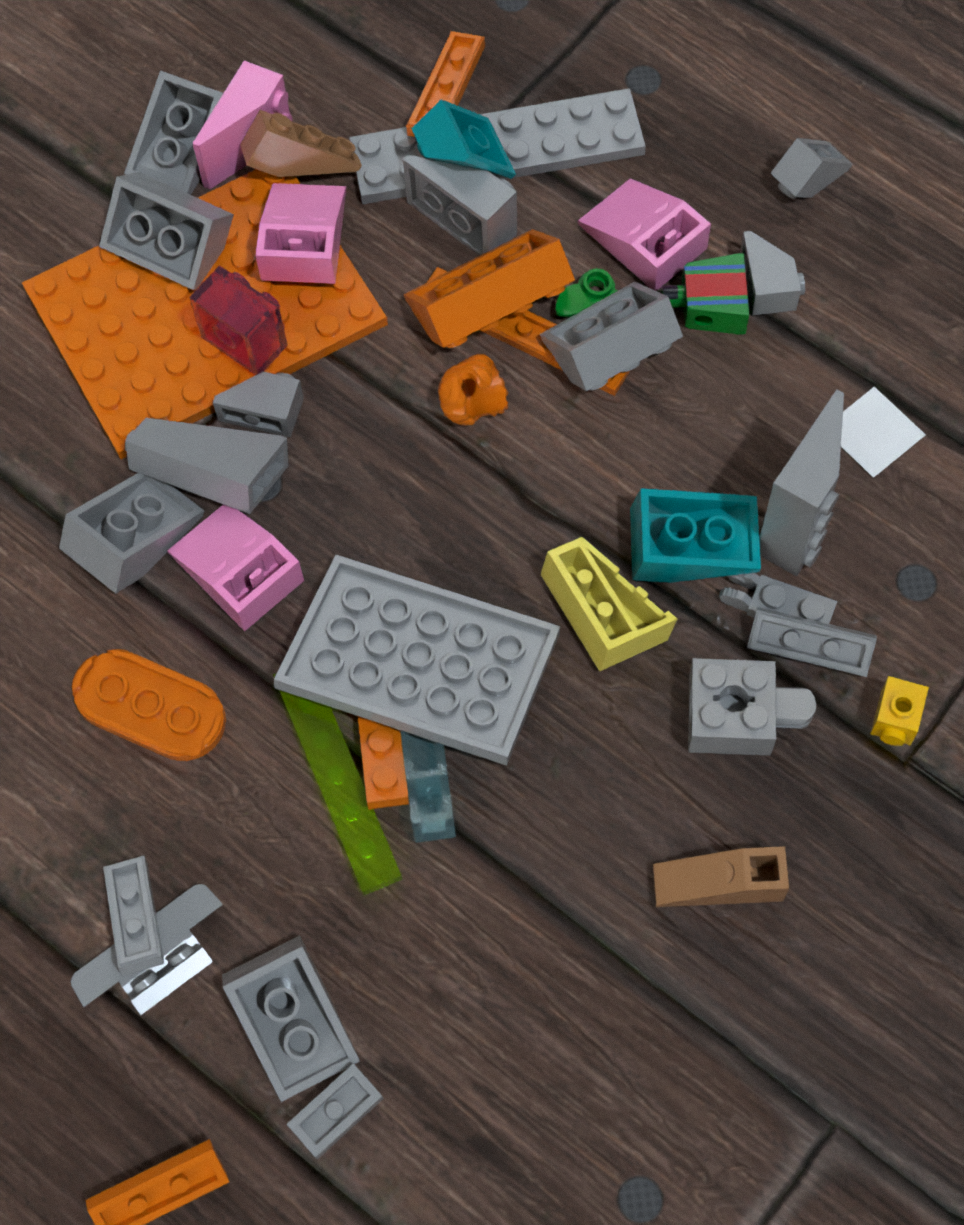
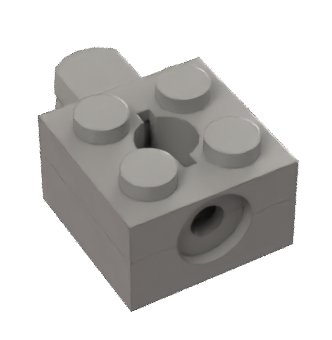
M693 658L689 673L688 752L771 756L776 742V728L803 729L808 727L816 710L815 697L806 688L776 687L775 661Z

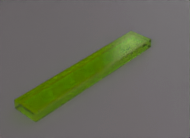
M279 690L363 895L402 880V875L374 809L368 810L364 785L331 707Z

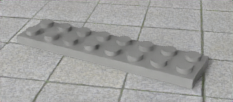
M630 88L480 114L489 118L516 172L513 178L645 155L646 146ZM406 127L349 137L356 147L354 153L359 157L362 164L360 170L356 171L362 204L406 197L403 158L407 154L423 157L417 148L418 142L416 137L407 136Z

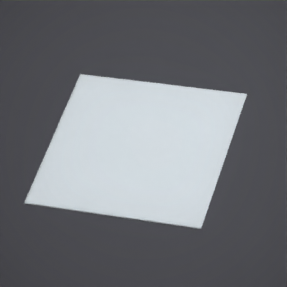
M875 387L843 411L841 447L873 478L926 435Z

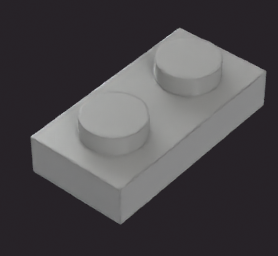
M353 1063L291 1119L287 1126L318 1160L384 1098Z

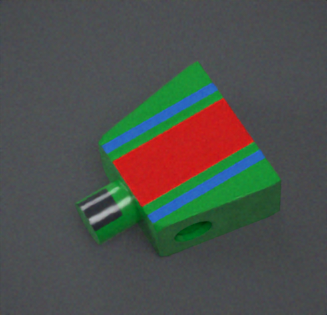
M744 253L689 262L683 268L682 285L661 286V294L669 297L672 308L684 309L685 327L688 329L739 335L746 334L749 305Z

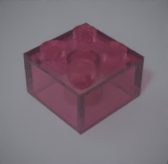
M219 265L189 297L201 338L255 375L264 372L288 346L278 301L267 292L260 293L252 288L246 278L238 272L230 273Z

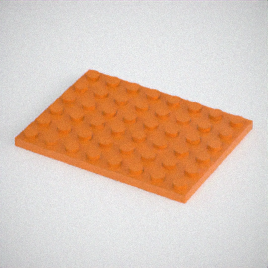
M256 169L198 197L207 203L234 214L224 250L195 290L99 247V245L22 282L25 292L120 460L127 457L125 440L128 434L135 430L145 418L193 424L215 412L213 400L216 395L261 372L272 374L281 372L290 375L388 325L387 316L341 245L336 284L261 280L255 254L259 224L272 184H300L296 176L277 177Z

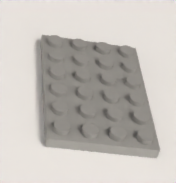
M335 555L274 678V688L507 766L558 640L561 626Z

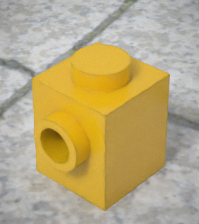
M888 676L881 690L870 734L879 736L881 741L889 745L902 746L907 744L911 746L919 730L929 687Z

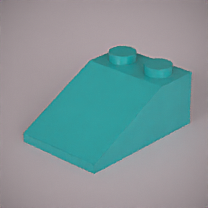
M641 488L630 507L632 580L672 583L757 573L761 570L757 496Z

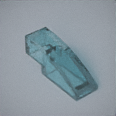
M400 730L414 842L455 838L456 833L444 745Z

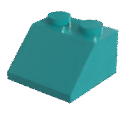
M441 99L411 128L418 142L417 148L424 158L489 171L499 178L512 179L516 175L489 118Z

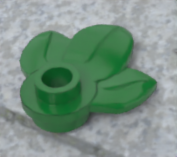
M599 268L591 269L580 277L578 284L567 286L560 293L556 302V315L572 317L617 292L618 290L615 289V283L611 275ZM597 286L602 291H594L590 287Z

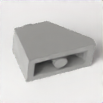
M797 138L770 174L780 182L778 188L791 198H812L847 172L853 164L828 141Z
M752 231L743 232L740 253H744L747 292L752 315L796 311L800 295L805 294V279L802 272L797 273L795 259Z
M261 372L216 395L213 405L218 421L291 437L304 396L299 379H295L287 373L272 374Z

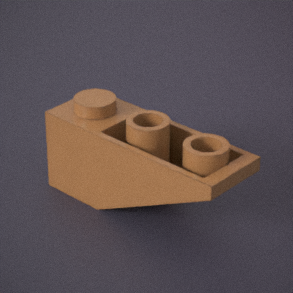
M259 110L240 144L246 166L277 177L356 172L362 167L359 157L355 154L356 147L348 139L343 137L334 138L326 135L312 125L303 126L297 124L280 113L271 114Z
M785 846L741 848L653 864L656 907L783 902L789 890Z

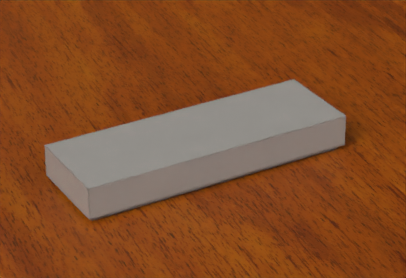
M757 607L747 648L867 677L877 635Z
M145 856L104 866L117 963L121 975L124 976L165 964L149 869Z

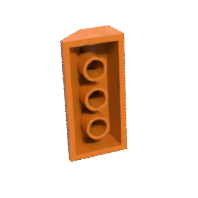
M531 229L403 295L430 339L443 348H454L466 342L468 335L478 330L487 331L500 324L501 318L511 313L520 314L529 310L533 306L532 302L542 297L549 298L562 293L565 290V285L575 281L560 239Z

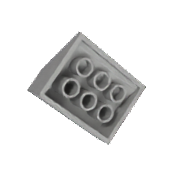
M839 390L835 391L773 483L759 538L760 556L796 577L804 565L811 568L822 550L820 545L828 532L826 527L833 516L831 510L839 498V494L834 492L839 478L844 393Z

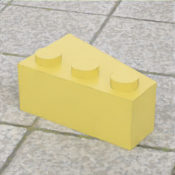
M580 537L548 551L540 575L598 670L602 671L668 641L677 618L669 611L664 613L647 598L648 593L640 586L635 588L619 574L620 569L587 540Z

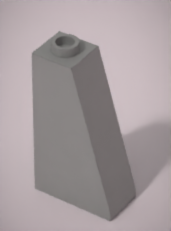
M145 418L135 430L128 434L125 440V451L127 452L130 470L251 514L288 467L287 438L281 435Z

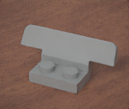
M197 884L156 913L165 963L163 965L122 976L118 968L115 944H113L75 972L71 979V986L82 1006L85 1007L119 982L130 997L134 1007L142 1015L212 963L211 958L189 929L222 906L221 901L206 885Z

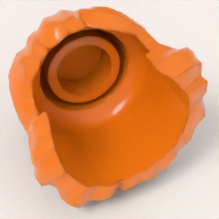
M484 354L473 355L449 368L439 383L440 407L444 415L455 424L462 426L473 425L480 417L487 415L495 417L497 414L505 413V410L509 407L508 401H506L509 392L505 387L504 380L499 376V371L492 359Z

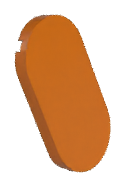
M113 649L107 650V653L99 656L95 654L83 662L74 676L72 683L74 702L85 720L98 728L166 758L176 761H189L200 758L209 753L223 736L226 725L225 711L216 693L210 687L132 652Z

